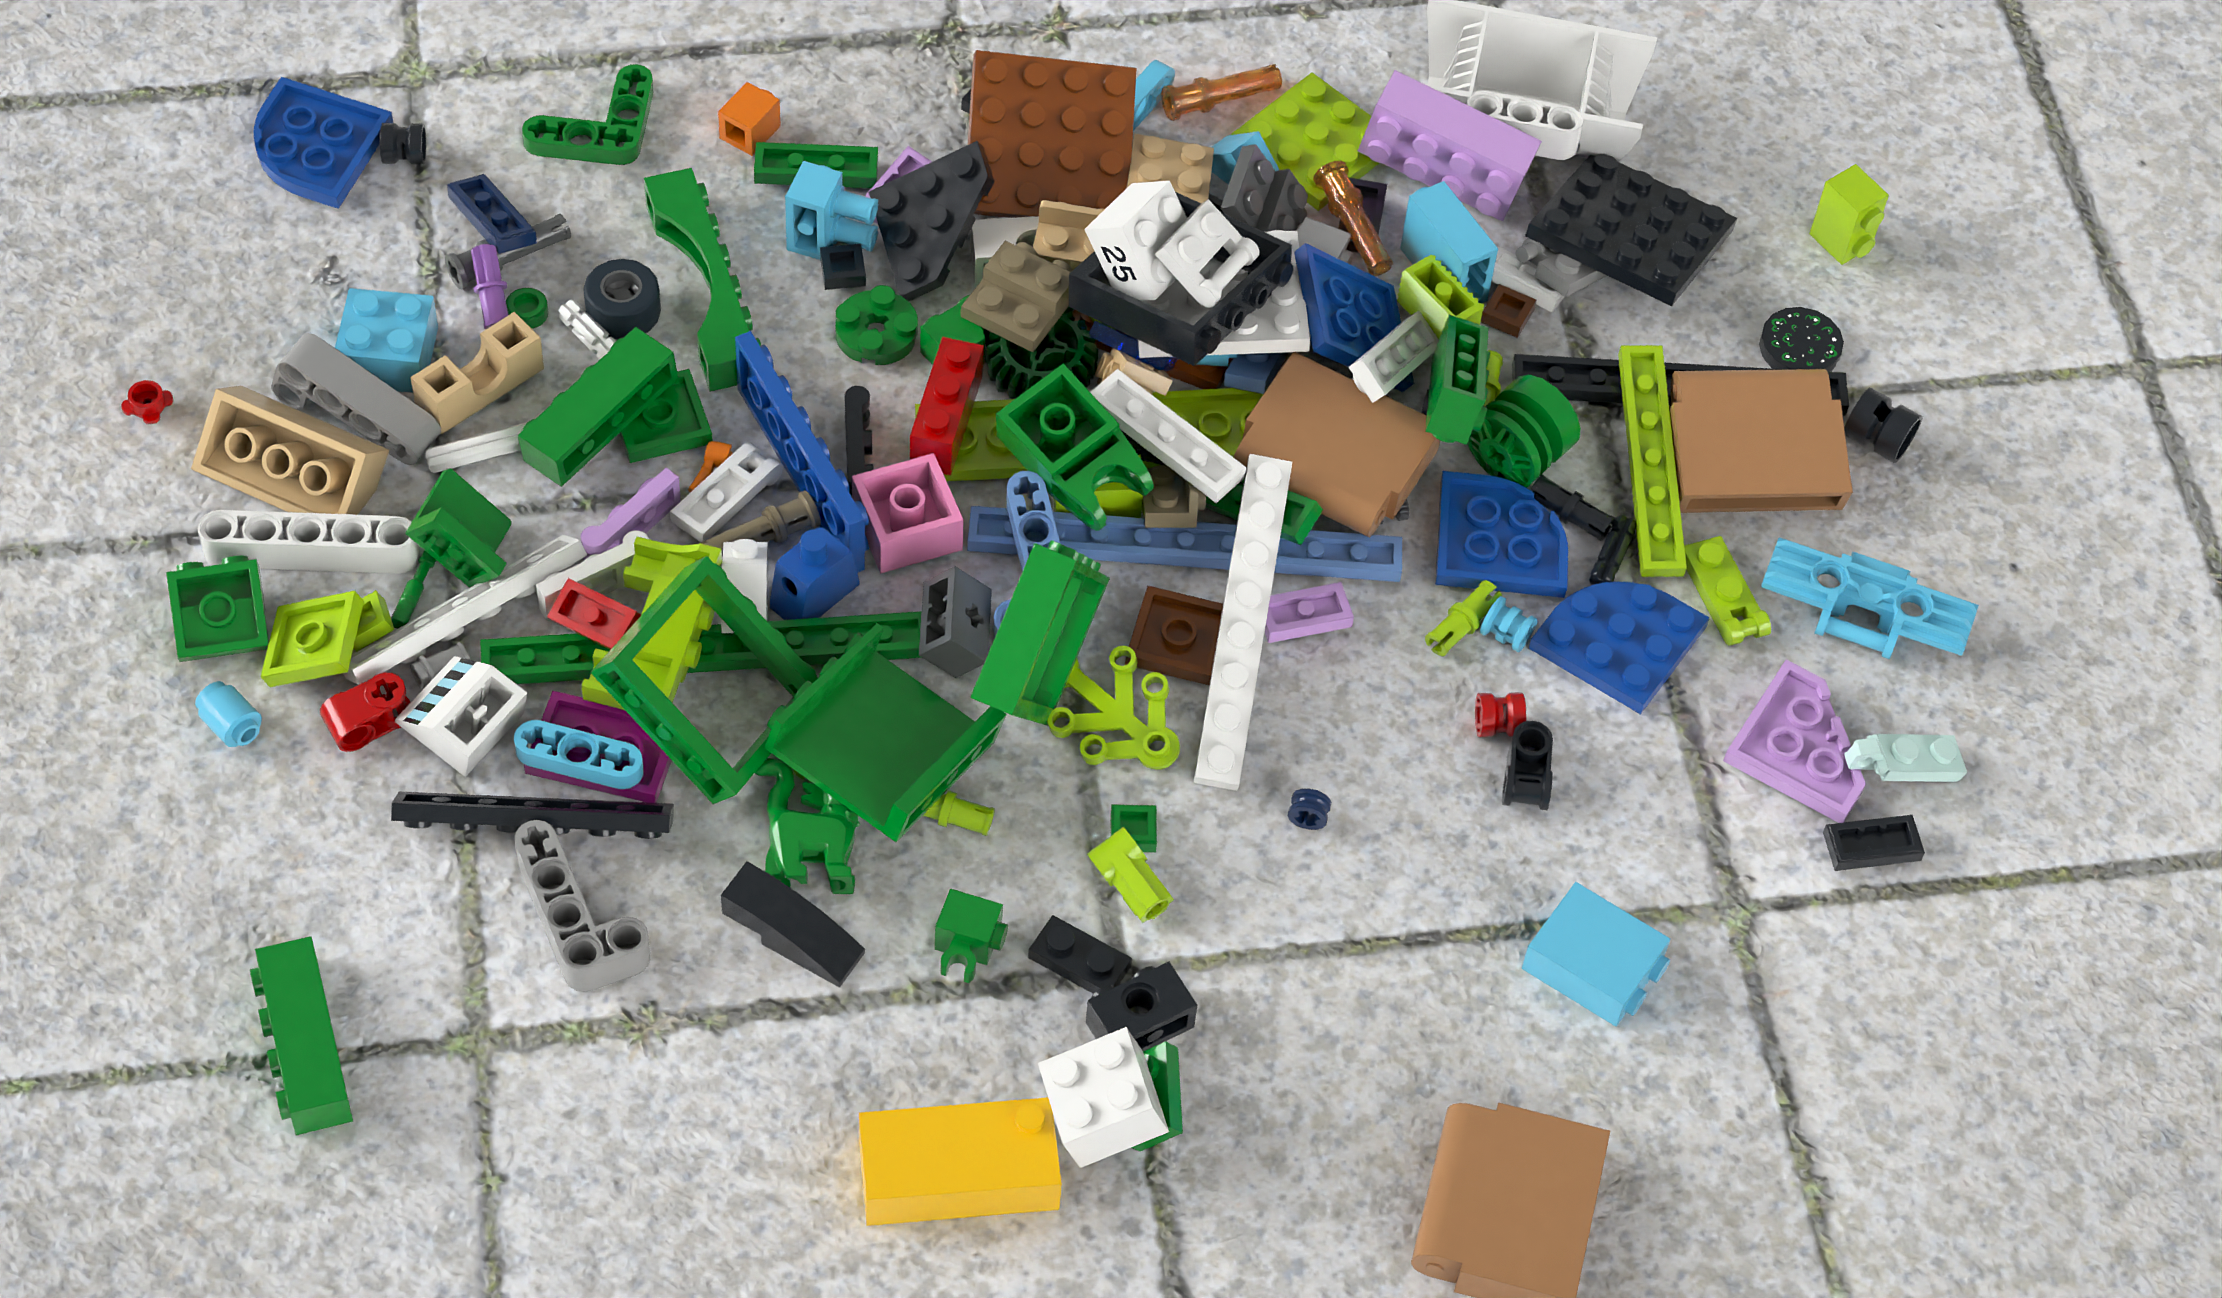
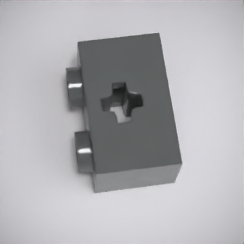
M956 566L923 582L919 656L955 678L984 665L989 652L992 589Z

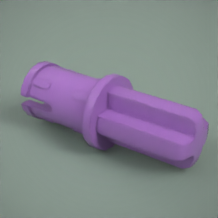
M482 244L473 247L471 254L477 281L474 293L479 294L484 329H488L508 316L504 295L507 282L502 281L496 247L494 245Z

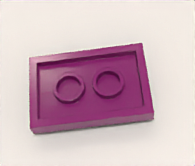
M552 690L541 721L633 744L642 754L643 777L638 784L631 788L616 789L524 764L525 774L642 802L657 803L672 760L623 709L583 700V697ZM536 738L535 742L531 744L530 749H535L538 743H543V739ZM575 747L568 751L566 757L570 761L578 763L586 761L592 753L585 747ZM552 750L553 755L556 756L558 754L557 750ZM600 754L599 767L601 766V759H605V754ZM623 760L619 766H615V770L622 771L624 766H630V762Z

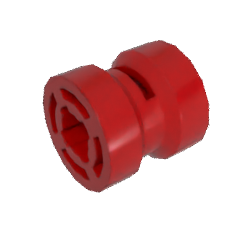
M1522 692L1508 693L1505 697H1495L1492 693H1478L1475 701L1477 736L1479 738L1493 737L1496 733H1506L1509 737H1513L1515 728L1526 721L1524 694Z

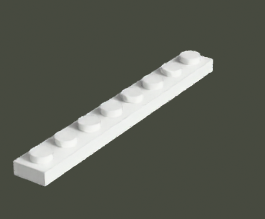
M1250 454L1248 458L1193 781L1196 784L1238 791L1289 487L1292 468L1291 461Z

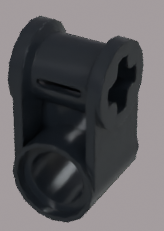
M1525 721L1514 730L1507 755L1502 805L1510 806L1512 802L1539 805L1540 810L1547 811L1549 808L1553 778L1551 771L1553 737L1549 728L1540 722ZM1529 746L1537 750V752H1530L1522 747Z

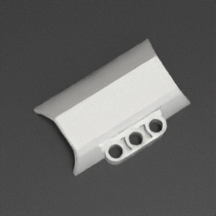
M1428 0L1429 79L1428 84H1423L1541 140L1542 142L1535 156L1565 160L1573 156L1587 159L1589 155L1607 154L1619 162L1640 139L1643 124L1625 121V117L1640 80L1654 53L1657 37L1458 0Z

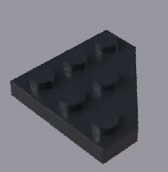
M978 141L869 191L870 198H875L879 201L876 219L899 295L907 301L918 298L944 285L950 273L947 267L957 247L962 249L976 220L973 215L983 195L988 196L995 182L984 147Z

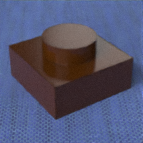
M1499 284L1482 312L1481 323L1518 338L1534 312L1537 300Z

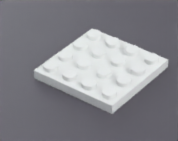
M1274 230L1265 232L1292 244L1291 264L1293 265V274L1284 287L1278 286L1272 291L1271 296L1262 308L1249 313L1240 328L1227 335L1219 343L1217 349L1207 355L1309 352L1310 336L1306 303L1302 296L1294 252L1299 248L1297 231ZM1211 258L1199 273L1205 279H1210L1223 263ZM1241 269L1223 288L1222 297L1217 303L1248 276L1247 271ZM1177 279L1156 300H1140L1191 325H1194L1213 308L1204 307L1198 303ZM1138 340L1139 358L1173 357Z

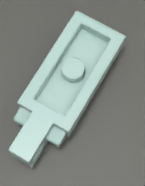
M1869 735L1866 739L1855 740L1853 746L1844 754L1849 769L1875 770L1876 774L1880 775L1882 781L1958 782L1967 773L1954 735Z

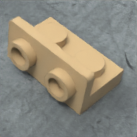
M1042 200L1039 208V223L1033 244L1038 257L1051 263L1054 260H1062L1074 270L1094 252L1084 229L1105 209Z
M1113 345L1110 354L1104 353L1095 371V376L1099 377L1097 380L1098 385L1119 369L1151 395L1155 391L1166 396L1173 381L1159 364L1146 358H1139V355Z

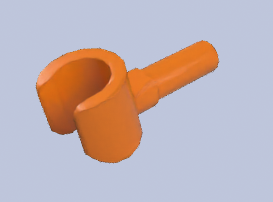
M718 441L708 443L705 450L704 463L689 486V492H692L713 472L714 467H719L733 454L731 452V444Z

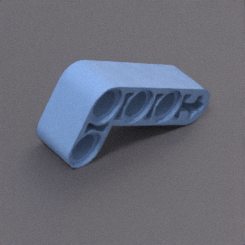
M1032 471L1015 473L1007 484V513L1022 572L1034 543L1048 548L1051 540L1060 543L1046 485L1042 477ZM1021 494H1027L1028 498L1032 500V511L1026 513L1025 499ZM1032 531H1039L1046 535V538L1040 542H1033L1025 536ZM1011 599L1002 602L995 610L994 639Z

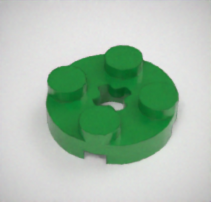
M886 285L875 286L872 290L863 291L849 297L837 307L835 324L836 342L842 352L852 360L861 363L862 358L875 360V365L895 363L905 358L915 345V339L918 335L917 313L912 304L902 296L895 294L891 287ZM872 323L884 325V331L881 332L876 328L870 330L867 328Z

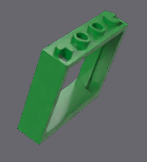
M1053 540L1050 541L1048 548L1034 543L970 698L1012 716L1049 726L1048 718L1052 710L1058 705L1110 580V577L1098 572L1101 567L1100 563Z
M705 556L686 566L590 673L714 805L737 795L771 753L764 747L771 730L766 728L732 768L632 659L690 594L696 590L793 696L785 707L793 703L794 696L806 681L809 680L814 683L818 677L813 667L803 661L787 644L783 634L774 629L757 611L753 601L742 595L727 578L725 571L719 565L713 563L708 556Z

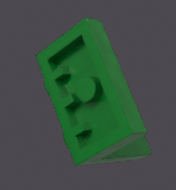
M448 468L441 473L405 534L470 588L500 576L507 563L495 552L509 530L512 521L454 470Z

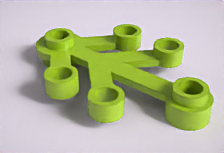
M1118 646L1109 655L1110 665L1115 673V699L1080 670L1078 659H1076L1065 688H1073L1100 712L1073 714L1068 708H1055L1048 718L1051 733L1056 737L1065 738L1072 733L1122 730L1133 740L1105 742L1101 736L1096 734L1084 737L1080 743V752L1083 760L1090 765H1098L1105 760L1138 758L1142 765L1155 770L1165 769L1172 765L1179 756L1180 743L1177 735L1166 727L1165 699L1169 695V685L1166 677L1161 673L1152 672L1147 674L1142 680L1143 695L1148 700L1147 727L1134 716L1133 672L1137 668V659L1132 648ZM1128 656L1131 658L1127 665L1120 666L1116 664V660L1119 657ZM1152 683L1163 685L1159 692L1152 693L1148 691V687ZM1064 717L1070 720L1065 727L1059 728L1054 726L1055 721L1059 718ZM1155 741L1165 743V746L1159 751H1153L1149 748L1150 744ZM1095 744L1102 747L1098 754L1090 755L1086 753L1087 748Z

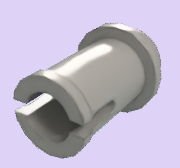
M458 642L454 646L427 658L423 655L417 657V662L410 665L417 685L424 689L454 656L470 660L463 644Z

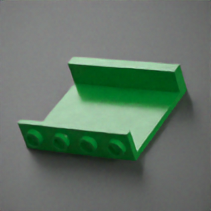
M876 623L864 636L857 633L848 643L844 654L839 659L836 657L829 659L814 683L809 680L806 681L794 696L793 703L788 707L781 705L776 709L767 723V728L771 731L764 748L894 842H897L995 743L1007 714L990 706L976 721L972 720L875 651L884 627Z

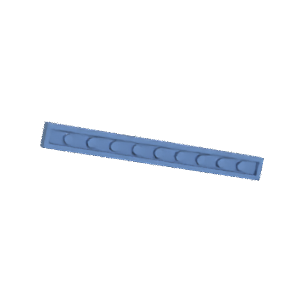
M971 506L967 551L1018 555L1007 508ZM1053 512L1060 543L1093 560L1225 570L1230 568L1237 525L1197 522L1196 528H1145L1143 518L1106 515L1107 525L1101 530L1095 531L1072 513ZM1310 530L1302 545L1280 538L1274 573L1400 582L1402 574V537L1372 535L1369 538L1357 533ZM1032 531L1025 537L1030 541L1040 542L1046 538V535L1039 531Z

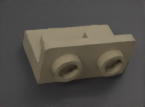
M1157 465L1147 468L1151 475L1154 489L1146 496H1143L1142 500L1145 528H1196L1197 512L1205 511L1206 495L1169 466Z

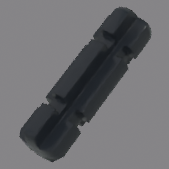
M1624 515L1615 517L1611 526L1612 529L1608 533L1598 555V560L1591 571L1589 578L1591 585L1614 581L1615 575L1628 550V545L1635 534L1636 521L1633 518H1627Z

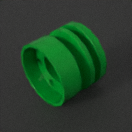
M1524 375L1515 379L1495 398V401H1490L1485 406L1487 407V412L1481 430L1479 432L1472 430L1467 443L1478 464L1489 475L1513 481L1527 488L1551 466V463L1556 462L1579 441L1581 428L1577 414L1569 400L1555 386L1543 378Z

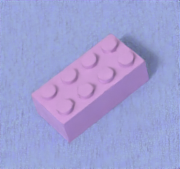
M1394 70L1375 106L1358 152L1368 156L1375 162L1383 163L1404 173L1410 179L1420 181L1430 187L1445 181L1461 202L1478 209L1485 215L1503 221L1542 141Z

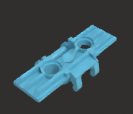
M1780 537L1776 543L1761 585L1762 588L1822 608L1823 610L1814 634L1823 636L1824 633L1857 643L1882 652L1881 657L1890 659L1898 635L1962 656L1979 606L1916 584L1918 579L1910 576L1911 571L1856 552H1852L1851 556L1842 554V557L1839 558ZM1821 574L1832 575L1839 581L1840 585L1835 588L1825 587L1819 583L1817 576ZM1906 602L1915 603L1922 609L1923 615L1910 616L1901 609L1900 605ZM1849 605H1856L1874 611L1879 615L1877 628L1881 629L1880 632L1887 635L1834 618L1831 615L1839 617V615L1844 616Z

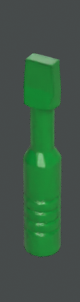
M425 550L418 560L420 564L413 579L407 582L391 616L393 627L396 629L409 622L424 590L423 582L430 568L434 567L436 559Z

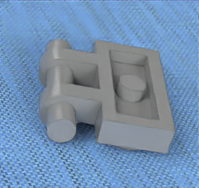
M1530 238L1524 240L1522 246L1517 248L1515 252L1518 261L1522 263L1530 261L1537 266L1535 277L1564 297L1607 276Z

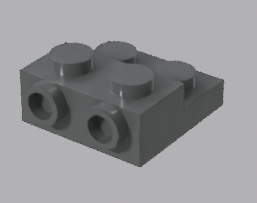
M1253 144L1242 146L1221 209L1224 214L1263 232L1274 230L1297 231L1298 225L1307 217V211L1304 207L1307 203L1308 194L1290 169L1275 171L1258 146Z

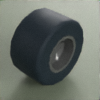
M609 260L595 267L587 276L583 288L585 310L609 333L608 337L616 340L624 338L635 327L644 333H648L657 324L661 312L660 289L657 277L649 267L635 260Z

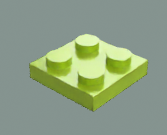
M350 591L278 606L261 673V678L269 687H275L348 672L364 603L356 591Z

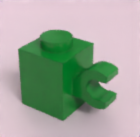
M950 888L935 925L934 950L944 952L940 964L941 975L946 976L951 965L960 963L965 966L964 982L970 983L976 974V962L988 965L993 949L1001 951L1008 932V924L1002 923L1003 904Z

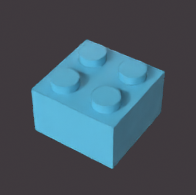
M349 288L335 348L396 391L413 393L411 377L430 365L436 341L438 322L434 296Z

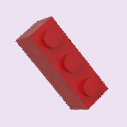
M942 337L910 434L909 460L934 453L943 474L952 475L983 377L984 345Z

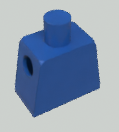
M822 527L804 532L800 542L781 556L775 564L769 608L784 620L820 618L860 585L853 554L850 549Z

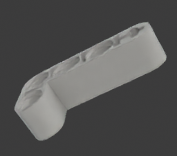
M305 333L276 367L271 390L281 403L296 410H301L311 399L371 442L389 449L388 454L404 464L414 465L441 433V427L432 415L314 334Z
M540 820L528 821L522 824L514 837L519 869L563 977L569 987L581 992L593 991L643 972L650 962L649 937L644 923L637 918L622 917L595 926L553 827L547 822ZM536 850L545 855V858L538 861ZM552 884L561 885V886H559V887L556 888V889H545V888H544V887H546V886H548V885H552ZM564 922H576L575 925L570 927L559 926ZM624 944L637 945L633 949L628 950L619 948ZM582 959L592 960L587 965L575 964V962Z

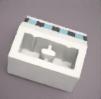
M454 656L395 719V723L466 777L522 717L525 711L527 692L492 665Z

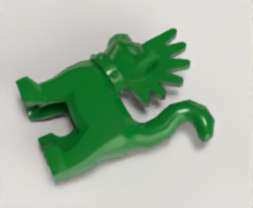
M767 758L755 772V775L773 776L776 778V783L768 793L767 814L770 821V847L766 856L765 872L790 887L791 882L789 879L796 880L800 884H807V866L801 862L825 863L832 894H854L855 875L852 874V869L847 864L853 849L854 831L856 827L860 826L858 815L815 784L807 782L802 783V790L806 795L801 796V803L820 812L807 813L789 810L787 808L788 799L795 786L793 769L780 759Z

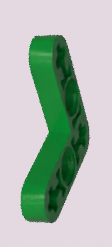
M630 64L619 70L606 122L536 115L529 118L522 126L523 144L526 151L532 155L614 165H627L634 162L641 151L653 98V76L651 71L639 64ZM634 82H638L636 95L630 94V87H632ZM626 109L635 110L639 113L638 116L632 119H623L618 116L621 111ZM540 133H544L542 138H538ZM559 135H562L563 141H560ZM578 135H585L592 139L585 145H576L571 142V139ZM599 139H603V146H600ZM620 142H625L623 147H618Z

